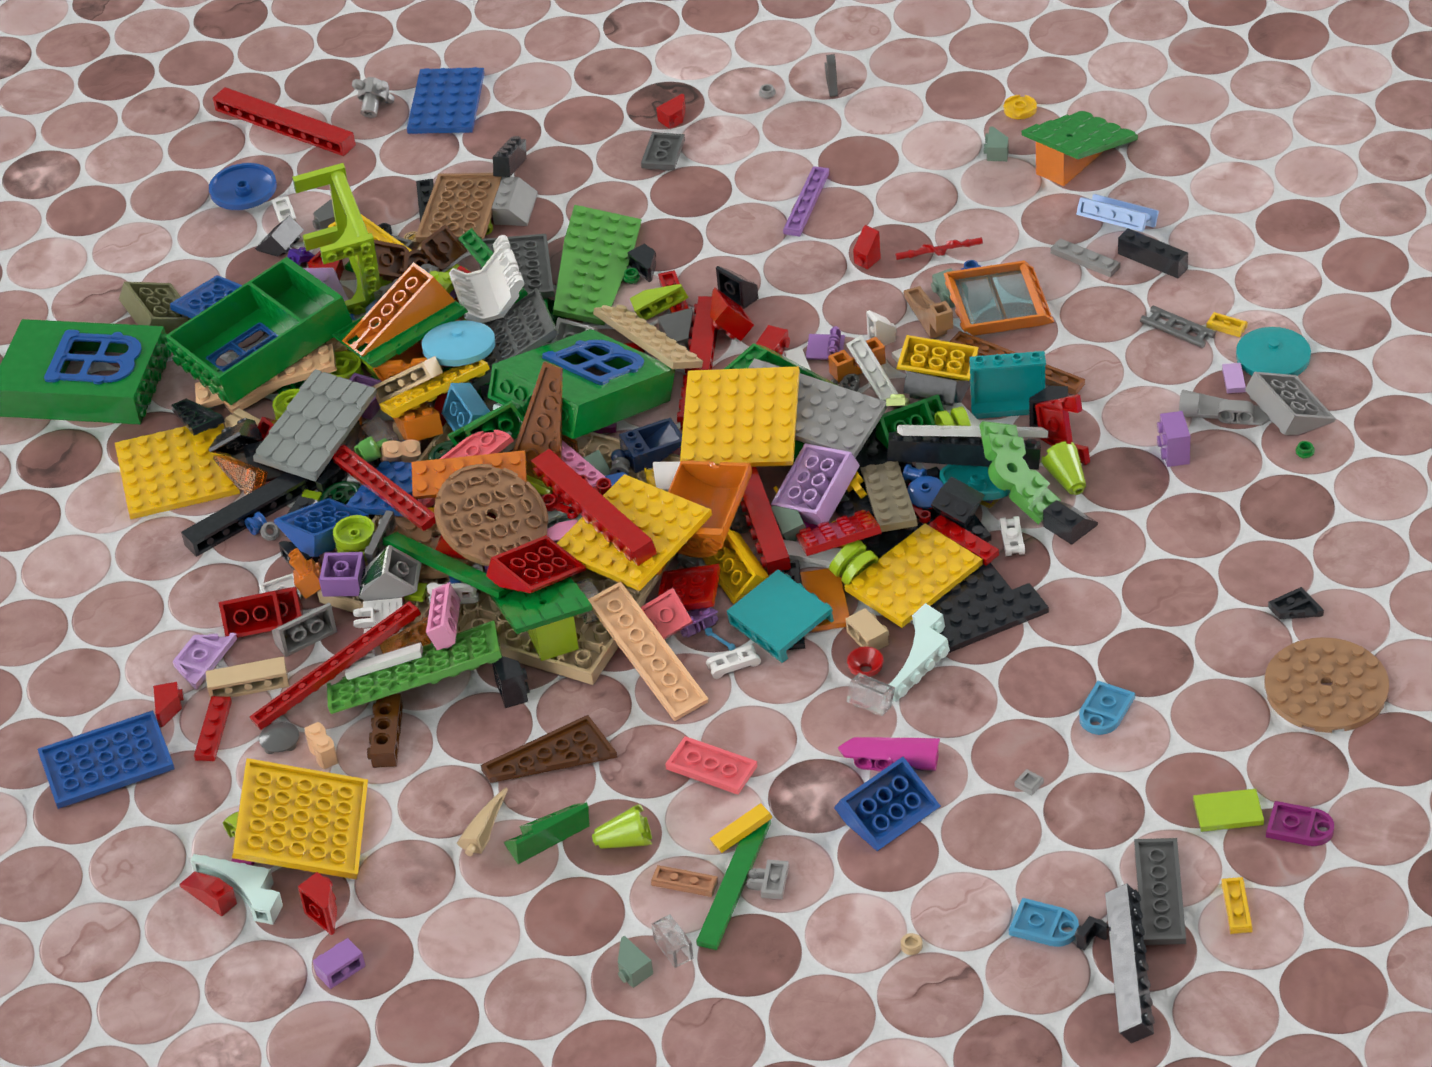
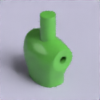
M372 436L354 446L355 453L366 462H372L382 457L380 452L381 446L388 440L384 438L375 442Z

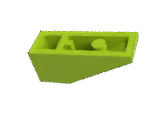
M677 284L644 290L631 297L630 301L637 316L648 320L686 300L689 296L683 286Z

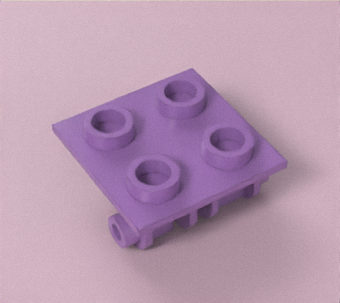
M837 326L830 329V334H809L806 359L828 360L829 355L843 350L845 335H841V330Z
M711 607L687 611L693 623L683 628L681 634L683 637H690L700 632L701 629L705 630L715 625L718 621L716 615L718 611Z

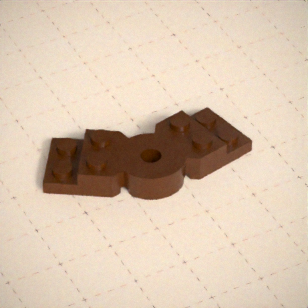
M446 224L422 241L416 250L410 252L404 245L374 240L379 276L382 277V280L392 282L400 278L413 262L420 267L424 264H431L438 267L439 272H442L467 252L466 248Z

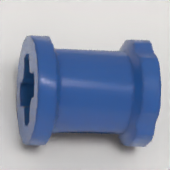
M907 464L902 476L904 481H913L919 477L926 476L927 470L924 468L921 470L913 468L910 464Z

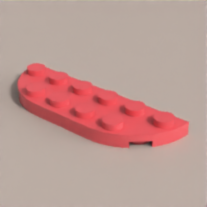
M500 430L488 433L480 431L465 438L440 459L499 453L514 440L508 433ZM436 498L418 499V501L425 507L430 508L435 504Z

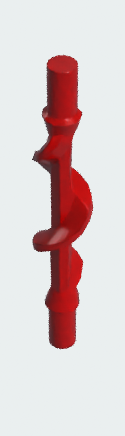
M982 237L966 239L962 242L949 240L945 245L935 247L931 244H923L918 250L895 253L896 260L911 259L931 252L938 256H943L947 249L983 244Z

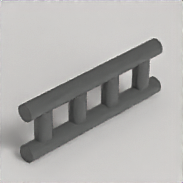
M1154 305L1150 308V312L1153 313L1150 317L1142 315L1140 318V322L1201 348H1204L1206 345V341H1203L1206 336L1214 338L1216 334L1215 331ZM1160 316L1168 319L1165 324L1156 320ZM1178 323L1184 327L1181 330H1177L1172 326ZM1191 329L1199 332V334L1196 337L1189 335L1187 333Z

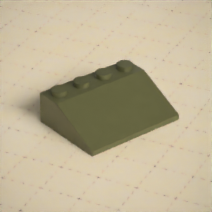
M123 283L119 301L137 325L164 326L165 333L169 334L191 319L170 310V303L181 297L171 283Z

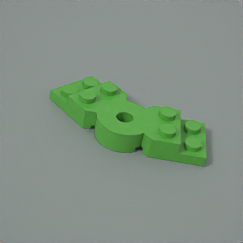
M982 421L979 427L985 458L992 461L988 467L990 480L999 489L1004 491L1006 489L1010 490V499L1039 525L1043 520V510L1054 501H1061V499L1047 488L1050 482L1039 472L1029 470L1026 461L1022 458L1026 454L1023 437L1018 436L1016 425Z

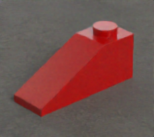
M194 871L179 884L181 888L220 916L225 915L237 905L233 887L218 877Z

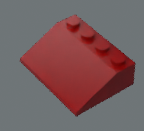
M545 535L491 557L486 576L499 587L533 593L585 571L586 566Z

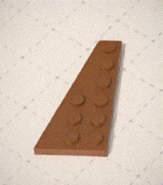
M546 361L543 362L513 450V452L525 450L527 475L533 478L536 477L532 472L533 465L531 460L550 449L562 459L563 368Z

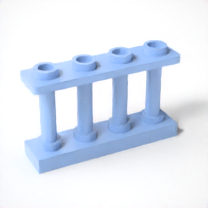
M1094 194L1092 199L1080 197L1076 215L1143 232L1145 226L1156 227L1159 211Z

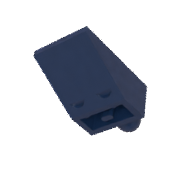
M671 417L619 434L620 449L612 452L611 460L613 461L617 457L628 459L634 473L644 471V468H653V462H661L681 447L682 434Z

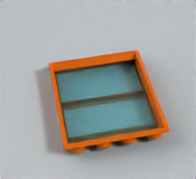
M1024 260L944 273L945 285L951 293L950 299L955 304V313L961 321L960 327L964 332H968L972 336L1054 323L1034 267Z

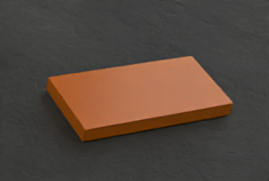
M829 568L800 572L801 582L805 589L810 593H814L823 603H828L833 609L834 621L830 622L828 619H824L812 629V632L846 627V618L849 617L841 577H836Z

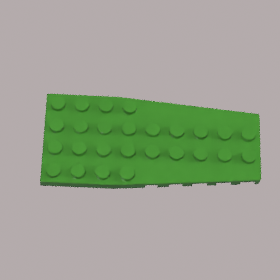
M574 205L564 239L553 315L603 326L606 324L593 315L594 308L602 307L603 305L612 307L616 294H618L620 284L623 281L624 271L629 267L628 252L635 248L642 219Z
M493 620L457 633L455 644L449 648L437 651L434 644L429 643L423 646L421 658L347 680L345 676L342 677L339 683L333 685L327 683V701L330 713L333 714L430 682L435 684L448 676L455 677L462 671L468 669L475 670L482 664L498 661L499 658H502L495 621Z

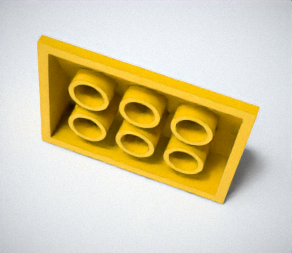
M906 335L896 369L970 381L969 357L978 356L979 347Z

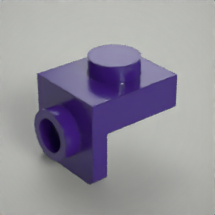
M300 247L299 249H289L287 257L300 266L301 262H308L315 255L306 251L305 247Z

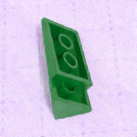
M939 394L884 413L876 425L875 437L888 449L889 432L897 431V426L935 425V413L944 411Z
M510 401L448 434V437L456 446L474 433L480 431L488 433L500 430L508 433L514 440L518 438L525 413L520 404Z
M587 802L573 804L519 827L522 834L504 841V844L517 864H520L590 826L589 806Z

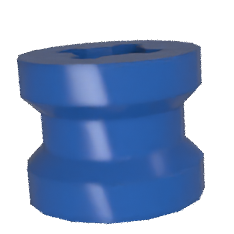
M256 512L252 518L248 517L245 519V525L253 535L258 534L263 524L267 523L265 517L260 512Z

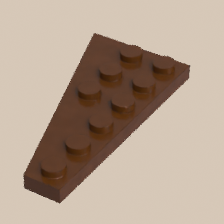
M586 715L482 764L481 770L489 782L494 783L618 757L616 750L589 715Z

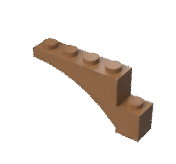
M921 286L904 290L905 299L930 339L945 335L947 330L953 329V311L946 301L940 303L933 302Z

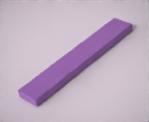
M812 167L785 224L783 234L801 236L829 176V168Z

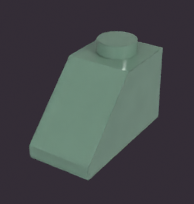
M625 935L621 937L618 975L624 983L627 982L634 988L653 975L652 960Z

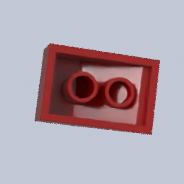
M717 288L713 289L710 317L714 321L712 324L719 330L722 328L726 330V334L731 339L737 338L739 341H742L754 326L753 322L739 304Z

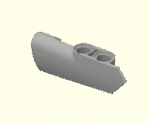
M1184 389L1180 394L1179 411H1183L1184 417L1219 419L1222 423L1260 426L1270 421V418L1260 410L1259 406L1253 405L1249 401L1228 400Z

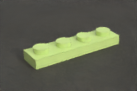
M892 394L890 398H886V406H906L910 404V398H905L904 394Z

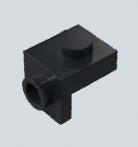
M1089 916L1083 925L1078 926L1075 932L1077 948L1085 950L1095 936L1107 940L1109 937V925L1101 919Z

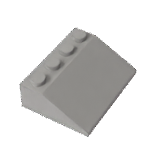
M1254 372L1245 388V391L1250 395V399L1260 406V410L1269 416L1270 421L1275 423L1284 435H1300L1333 423L1336 420L1296 375Z

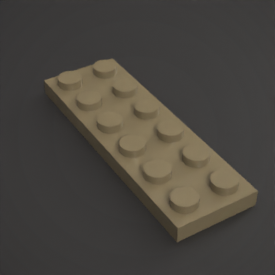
M898 461L862 467L861 475L875 520L880 525L881 531L885 532L918 526Z

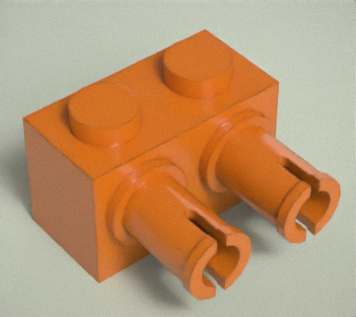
M296 548L288 554L289 558H291L289 564L295 569L293 570L294 585L304 598L307 599L321 589L319 578L322 565L319 562L315 563L312 558L306 560L299 549Z

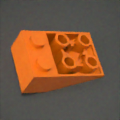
M427 402L421 403V406L417 409L405 411L404 415L398 418L393 417L404 440L419 441L443 434L439 412Z

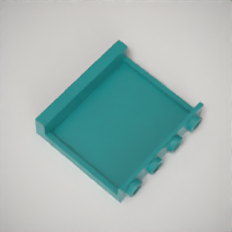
M1044 351L969 357L971 412L976 419L1029 415V398L1045 389L1046 358Z
M776 570L727 610L729 623L781 663L788 659L786 651L824 619H828L830 622L834 621L833 609L828 603H823L814 593L808 592L801 583L797 584L787 573L784 574L780 570Z

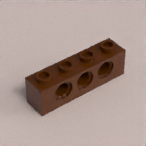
M401 693L377 699L376 703H373L374 717L371 718V729L373 731L369 733L371 747L367 748V758L371 760L373 768L397 767L403 716Z

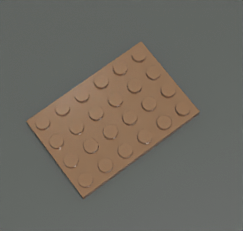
M493 173L438 174L415 236L416 242L421 243L445 224L457 239L471 228L481 239H484L493 214L491 208L502 177L493 176Z

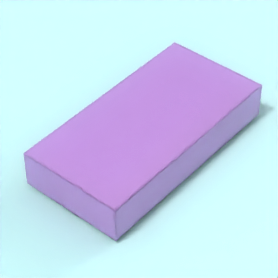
M1241 363L1222 364L1227 394L1246 392Z

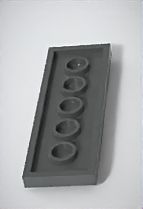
M1177 838L1134 839L1137 888L1141 896L1142 927L1145 931L1143 936L1144 944H1186Z

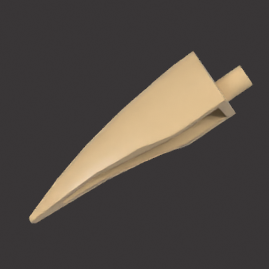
M507 787L482 808L459 838L457 845L466 850V855L482 854L490 840L492 827L508 791Z

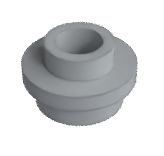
M764 84L759 90V95L765 99H770L776 94L771 84Z
M267 522L263 524L260 532L265 540L273 541L279 536L280 530L275 523ZM271 529L273 534L269 535L266 530Z

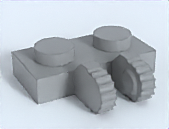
M767 860L766 869L753 868L749 871V877L751 878L747 880L746 886L748 889L761 890V898L783 899L789 862Z

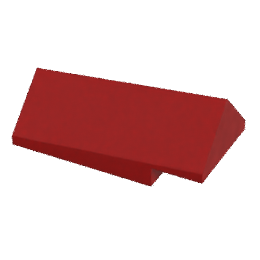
M296 586L218 602L225 637L229 636L230 633H236L237 638L269 632L303 615V607Z

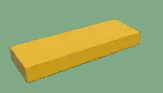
M760 803L709 839L723 853L773 817Z
M1243 877L1221 879L1230 934L1251 933L1252 922Z

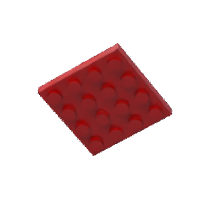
M861 510L855 512V515L851 517L841 516L832 523L827 521L818 524V527L813 529L810 527L799 530L800 533L796 534V537L806 556H810L882 533L880 525L869 511Z

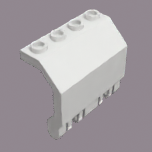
M506 235L499 236L493 243L494 253L481 270L464 273L452 268L449 272L459 303L468 310L464 314V318L467 321L485 323L504 317L518 299L519 291L525 284L521 273L518 272L519 267L513 251L510 249L511 246Z

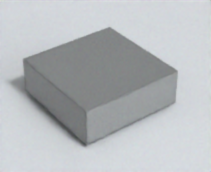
M1026 769L1015 781V787L1032 796L1044 783V778Z

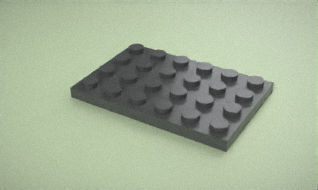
M547 234L507 237L511 246L510 249L513 251L519 267L518 272L521 273L525 283L523 288L527 293L537 288L543 299L554 297ZM497 238L482 239L494 253L493 243Z

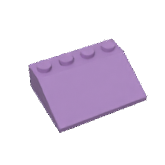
M805 443L775 495L771 506L798 510L802 520L810 524L818 525L822 522H829L860 465L851 452Z

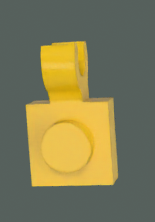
M857 471L847 491L850 492L854 489L862 499L867 493L860 485L864 480Z

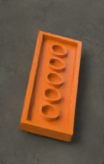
M525 450L411 462L413 498L415 499L436 498L440 487L452 473L463 467L476 464H490L495 468L509 469L517 473V476L523 481L527 482Z

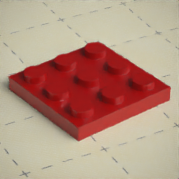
M719 564L663 571L658 596L674 588L687 611L714 607L721 571Z

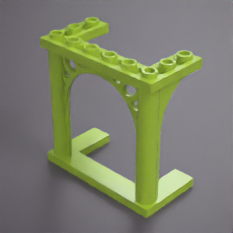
M344 163L293 176L296 194L329 185L336 226L304 234V247L306 251L320 248L323 264L344 258L349 259L357 279V289L352 299L346 300L345 304L349 314L352 313L355 316L365 313L366 307L375 300L374 292L381 288L374 238L372 233H368L347 181Z

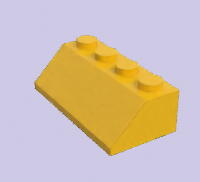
M730 529L722 549L718 550L714 556L703 558L707 565L719 564L721 569L719 584L733 604L737 603L769 577L740 533Z

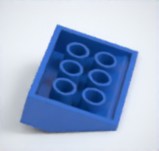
M327 498L274 519V523L301 552L308 554L310 557H318L320 554L333 551L336 548L333 528L337 522L353 515L369 518V514Z
M901 757L840 799L834 806V809L846 825L876 851H879L940 808L941 805L906 759Z

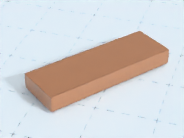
M657 865L651 879L652 886L708 897L713 896L718 883V876Z

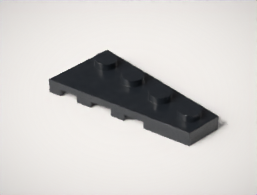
M187 398L171 405L174 414L194 436L208 429L217 428L219 424L225 422L223 415Z

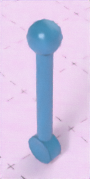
M712 628L705 629V635L714 637L726 645L730 651L736 649L735 644H730L713 633Z

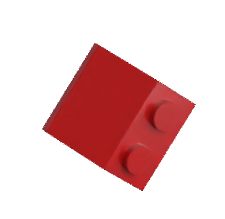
M316 872L298 886L304 913L330 935H333L335 933L337 917L336 896L332 890L333 884L328 877H323Z

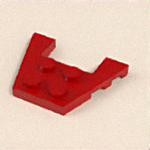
M1077 394L1036 404L1038 427L1048 431V438H1040V440L1051 446L1061 442L1071 444L1073 439L1069 412L1079 413L1083 410L1081 396ZM1075 444L1080 462L1083 465L1090 463L1088 447Z

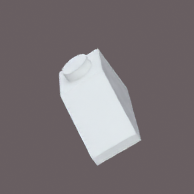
M870 310L867 311L868 340L877 337L884 346L895 342V333H897L895 325L890 323L886 317Z

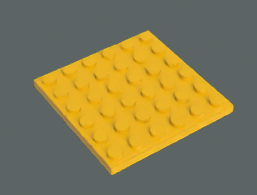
M799 366L688 371L680 462L691 460L711 461L716 466L720 462L750 463L751 467L793 465Z
M223 423L219 424L217 428L208 429L195 436L184 426L115 442L130 520L240 494L231 455H221L209 451V447L216 436L225 429Z
M624 474L603 496L653 540L657 554L637 566L633 561H628L622 551L618 552L612 542H607L601 532L597 533L591 523L587 524L583 517L557 544L586 566L587 569L617 582L621 581L622 584L640 591L712 516V512L709 508Z
M246 758L232 858L357 879L368 779Z

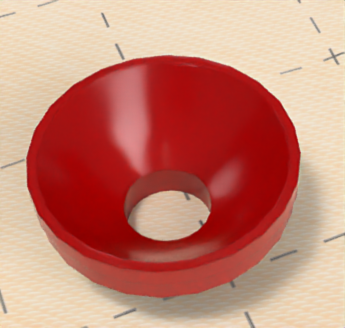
M858 647L851 651L847 657V665L850 672L858 677L870 678L878 674L883 667V655L873 647ZM865 666L871 668L868 672H863L860 669Z

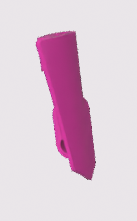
M853 737L840 745L838 750L844 758H854L855 766L864 770L882 771L901 757H904L909 765L915 767V769L936 771L940 739Z

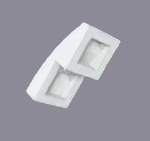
M288 196L272 200L279 223L289 215L296 220Z

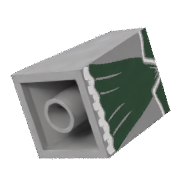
M391 545L387 546L363 569L358 597L364 601L400 598L415 593L419 581L421 562Z

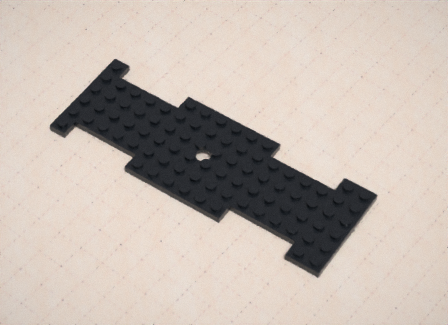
M876 426L855 458L860 465L857 472L861 477L862 467L889 462L887 461V448L875 437ZM898 461L902 475L907 464L916 468L912 462ZM937 466L927 470L926 476L939 479L940 470ZM911 480L904 481L906 488L912 482ZM862 482L860 485L867 493L864 482ZM846 489L845 495L849 500L838 504L836 507V512L839 516L851 517L855 515V512L866 510V512L869 511L874 517L868 494L861 499L854 489L850 492ZM921 508L930 512V522H920L917 524L918 526L885 531L861 539V542L866 546V551L871 550L878 558H881L922 525L930 524L941 514L932 509ZM974 514L964 529L986 542L991 541V534ZM991 562L987 566L985 564L980 566L930 606L943 614L945 628L940 634L948 639L950 649L948 653L1049 613L1048 605L1030 583L1011 589Z

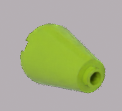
M1066 442L1055 444L1047 450L1048 454L1045 457L1042 456L1041 463L1069 494L1079 495L1084 491L1086 482L1077 447L1073 442L1071 444Z
M640 804L635 805L595 828V833L592 834L595 846L599 845L600 849L648 846L652 844L650 841L652 835L647 817L642 816L640 813L644 811Z

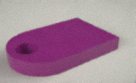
M1279 801L1274 802L1266 830V838L1307 846H1320L1329 842L1333 837L1334 821L1325 811ZM1320 827H1325V828H1327L1328 830H1327V831H1320V830H1318V828H1320Z

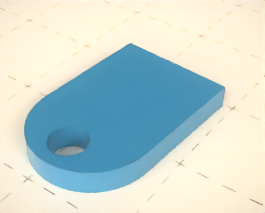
M1097 681L1080 709L1079 721L1081 726L1092 734L1103 735L1113 732L1117 729L1133 703L1135 693ZM1092 722H1099L1100 724H1099V725H1092L1091 723H1092Z
M1022 898L1009 928V935L1049 946L1061 947L1072 943L1076 939L1075 932L1079 926V921L1076 915L1068 909ZM1065 927H1069L1073 930L1070 932H1065L1062 929Z

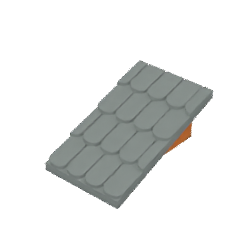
M315 369L300 387L297 395L288 404L286 411L269 430L267 437L256 449V453L253 455L254 461L316 481L358 420L362 426V414L375 397L376 388Z

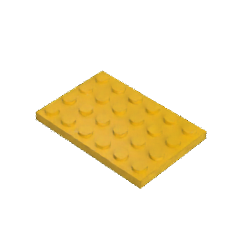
M924 524L879 558L876 564L873 563L853 578L849 585H845V591L903 628L913 620L912 615L925 603L931 606L982 566L983 560L929 525Z

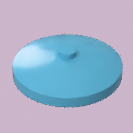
M466 320L439 325L430 330L422 340L424 356L427 359L436 356L439 365L463 366L475 363L487 357L495 347V336L490 327L479 322Z

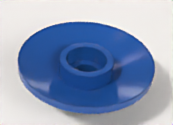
M922 476L913 480L907 489L911 503L919 508H932L931 504L944 484L932 476Z

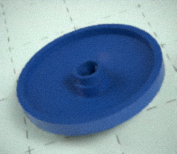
M241 163L229 166L218 172L210 181L209 193L212 201L219 207L229 210H245L259 206L269 200L276 191L277 182L275 174L268 167L257 163Z

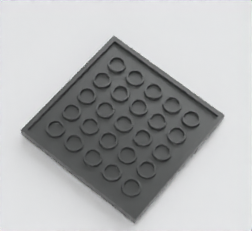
M537 288L513 304L504 317L483 323L492 329L495 336L493 351L482 359L488 363L490 370L486 371V374L481 377L470 379L468 383H471L474 389L478 391L480 386L490 383L492 364L539 348L545 343L553 341L559 335L544 299Z

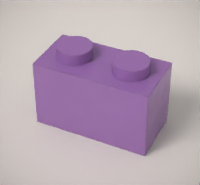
M347 938L324 954L319 955L313 960L316 975L331 989L364 968L365 962L362 952Z

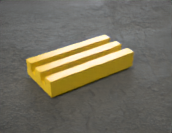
M1213 312L1206 323V328L1241 337L1247 328L1248 322Z

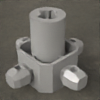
M368 77L363 81L355 79L352 82V87L358 90L357 97L359 101L363 102L361 114L365 117H376L379 105L382 103L392 104L395 97L388 92L389 85L386 81H381L375 77Z

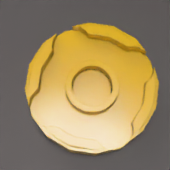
M1013 95L1005 100L1003 109L1006 116L1010 118L1026 119L1036 113L1037 103L1034 98L1025 95V97Z

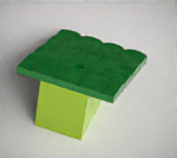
M571 577L533 593L512 590L499 599L490 595L516 634L528 632L541 661L579 649L574 616L593 609L585 594Z

